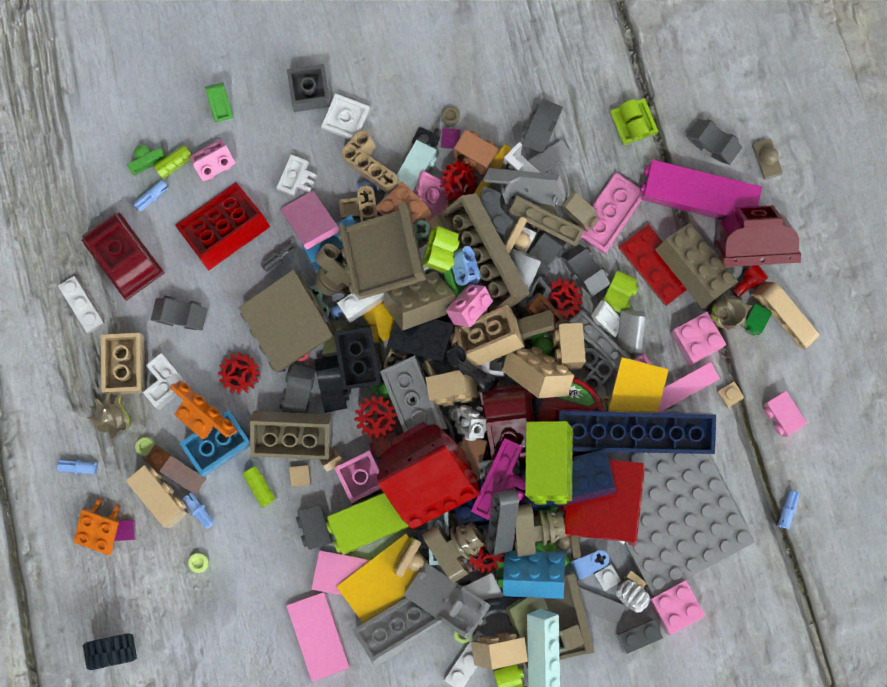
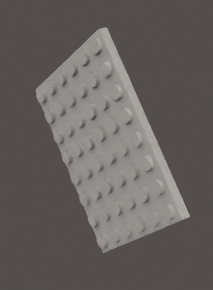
M680 403L665 412H685ZM607 452L609 460L638 462L645 465L637 545H629L628 542L624 544L642 579L647 583L646 586L652 597L755 542L708 454Z

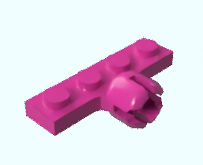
M504 438L481 488V495L477 497L471 512L489 520L494 492L511 488L515 489L516 487L525 490L526 479L514 473L515 465L524 446ZM515 489L518 493L520 501L524 497L525 493Z

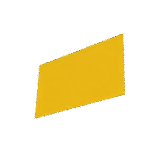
M622 357L608 410L658 411L669 369Z
M407 534L403 535L336 586L362 623L367 622L404 598V593L419 573V571H411L407 568L403 576L400 577L393 572L395 564L410 540Z

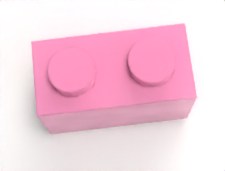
M787 391L763 405L765 415L773 420L776 432L783 437L789 436L808 424Z

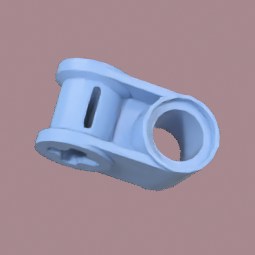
M465 246L454 251L453 258L455 262L452 269L456 283L461 286L468 283L477 284L481 275L472 248Z
M598 550L589 555H584L570 562L577 579L581 580L607 566L609 556L605 551ZM597 554L605 557V559L602 560V565L599 562H595Z

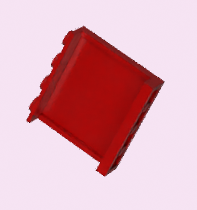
M609 460L617 493L564 505L563 512H566L564 520L565 537L577 536L628 542L629 545H637L645 465L638 462Z

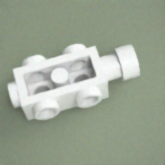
M454 405L450 407L448 415L455 421L457 433L465 435L464 439L469 441H475L476 438H484V432L487 430L486 419L469 405Z

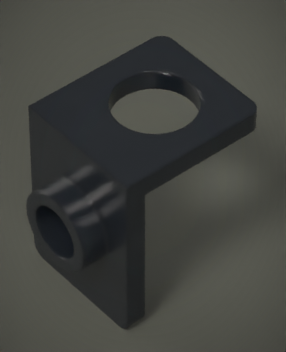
M419 127L412 140V144H414L421 134H426L429 137V141L425 144L432 148L433 146L436 147L440 140L438 136L439 129L435 128L432 133Z

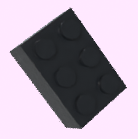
M433 319L402 330L394 320L387 348L391 352L410 357L417 356L418 359L446 366L448 360L447 350L452 347L455 326L452 323Z
M377 325L342 329L333 332L343 390L384 383L380 373L384 368Z

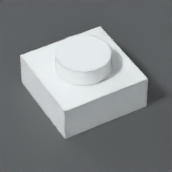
M612 564L594 574L603 591L621 582Z

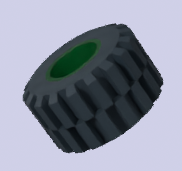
M130 633L97 639L83 644L87 670L128 663L137 659L134 636Z

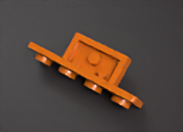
M179 381L171 384L170 389L183 399L174 415L202 440L208 437L213 427L225 437H229L238 431L231 421L220 415L216 408L211 407L205 402L204 398L190 389L187 383Z

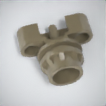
M330 243L325 244L315 256L316 262L320 265L316 274L315 285L322 294L328 296L342 292L351 283V279L345 270L347 261L341 263L336 259L341 250Z
M531 503L519 505L515 528L516 535H514L517 557L535 555V542L542 541L544 546L547 545L548 540L550 544H553L558 539L565 538L562 513L545 510V514H543L542 510H538V516H533Z
M473 522L467 525H459L456 529L452 528L450 530L452 539H449L439 524L422 534L424 541L452 583L469 574V570L461 555L470 560L472 555L478 554L480 547L485 545L482 533Z

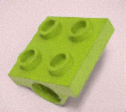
M645 98L638 101L636 99L626 101L618 108L609 112L623 146L656 135L659 132Z

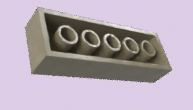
M476 193L459 197L438 215L445 229L458 233L459 246L457 250L469 246L474 251L481 275L479 282L474 285L485 286L493 302L488 307V312L505 305L512 308L530 294Z

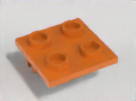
M98 498L91 510L81 509L74 543L110 556L119 521L115 519L120 512L118 510L121 506L116 504L110 516L106 518L97 514L102 505L100 503L103 501V499Z

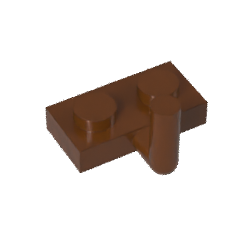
M536 293L525 306L531 315L551 310L554 319V330L564 320L541 293ZM550 330L547 332L553 334L554 330Z

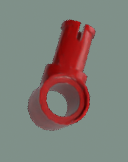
M753 265L744 273L743 280L731 291L739 298L750 288H757L769 276L759 265Z

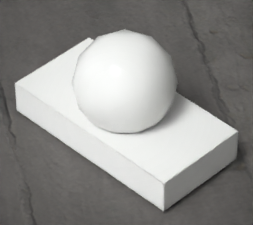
M601 300L591 317L597 325L602 326L611 336L616 337L619 330L620 316L607 302Z

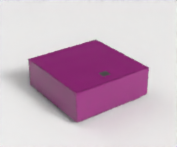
M442 128L441 148L454 149L460 139L461 130Z
M135 520L119 521L115 541L135 540Z

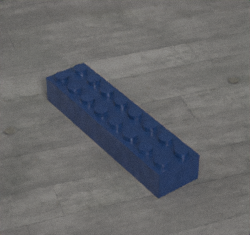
M555 410V422L567 421L573 429L572 451L596 452L606 449L607 452L715 454L716 414Z
M606 449L572 457V501H567V504H554V501H547V504L539 505L534 504L533 501L524 495L519 501V505L531 503L533 513L538 510L543 511L617 493ZM526 469L520 470L521 474L517 475L526 479ZM478 480L480 491L485 480ZM517 487L515 488V489H517V490H519V491L525 493V490H522V489L517 488ZM477 497L455 508L458 525H467L473 522L476 526L489 523V520L471 512Z

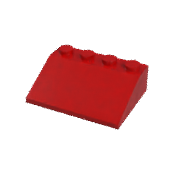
M237 182L175 225L208 271L270 228L261 211Z
M446 445L377 481L401 519L412 529L481 495L477 476Z

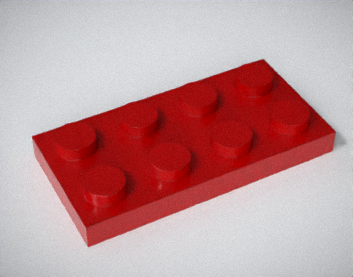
M648 224L620 245L618 249L666 307L687 291V289L656 252L655 249L663 241Z

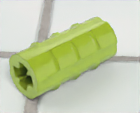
M183 144L170 154H167L166 157L154 164L153 167L160 177L164 179L177 169L179 170L184 164H187L190 161L189 156H191V153Z
M257 466L250 468L242 474L261 508L268 506L276 500Z

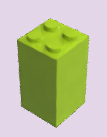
M567 421L526 422L525 495L534 504L543 505L547 504V501H554V504H567V501H572L573 429Z
M384 493L327 517L329 521L326 522L329 533L335 535L336 540L333 543L338 553L341 552L343 555L409 528Z

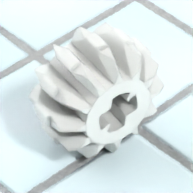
M625 580L616 591L618 599L626 607L638 613L642 612L651 600L649 594L640 585L631 580Z

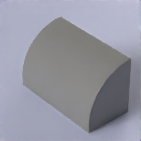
M514 249L511 259L529 290L541 261L533 255Z
M620 311L617 345L622 350L642 353L646 318L644 311Z

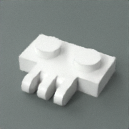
M291 155L276 189L293 197L298 189L310 193L311 188L305 186V184L313 186L314 181L308 179V177L316 179L317 175L306 170L309 165L308 161Z

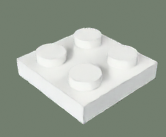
M335 93L321 128L351 140L357 132L362 130L370 111V106Z

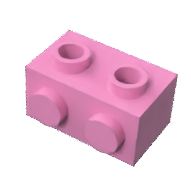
M222 139L189 156L203 182L213 179L216 174L227 171L232 165L236 164Z
M469 284L449 305L446 312L454 325L471 327L488 309L493 300L485 286Z

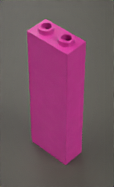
M652 160L649 165L645 166L643 176H646L645 183L642 182L639 193L642 194L641 200L723 220L727 216L735 214V207L758 206L762 187Z

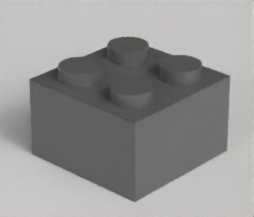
M324 64L287 69L294 112L330 107Z

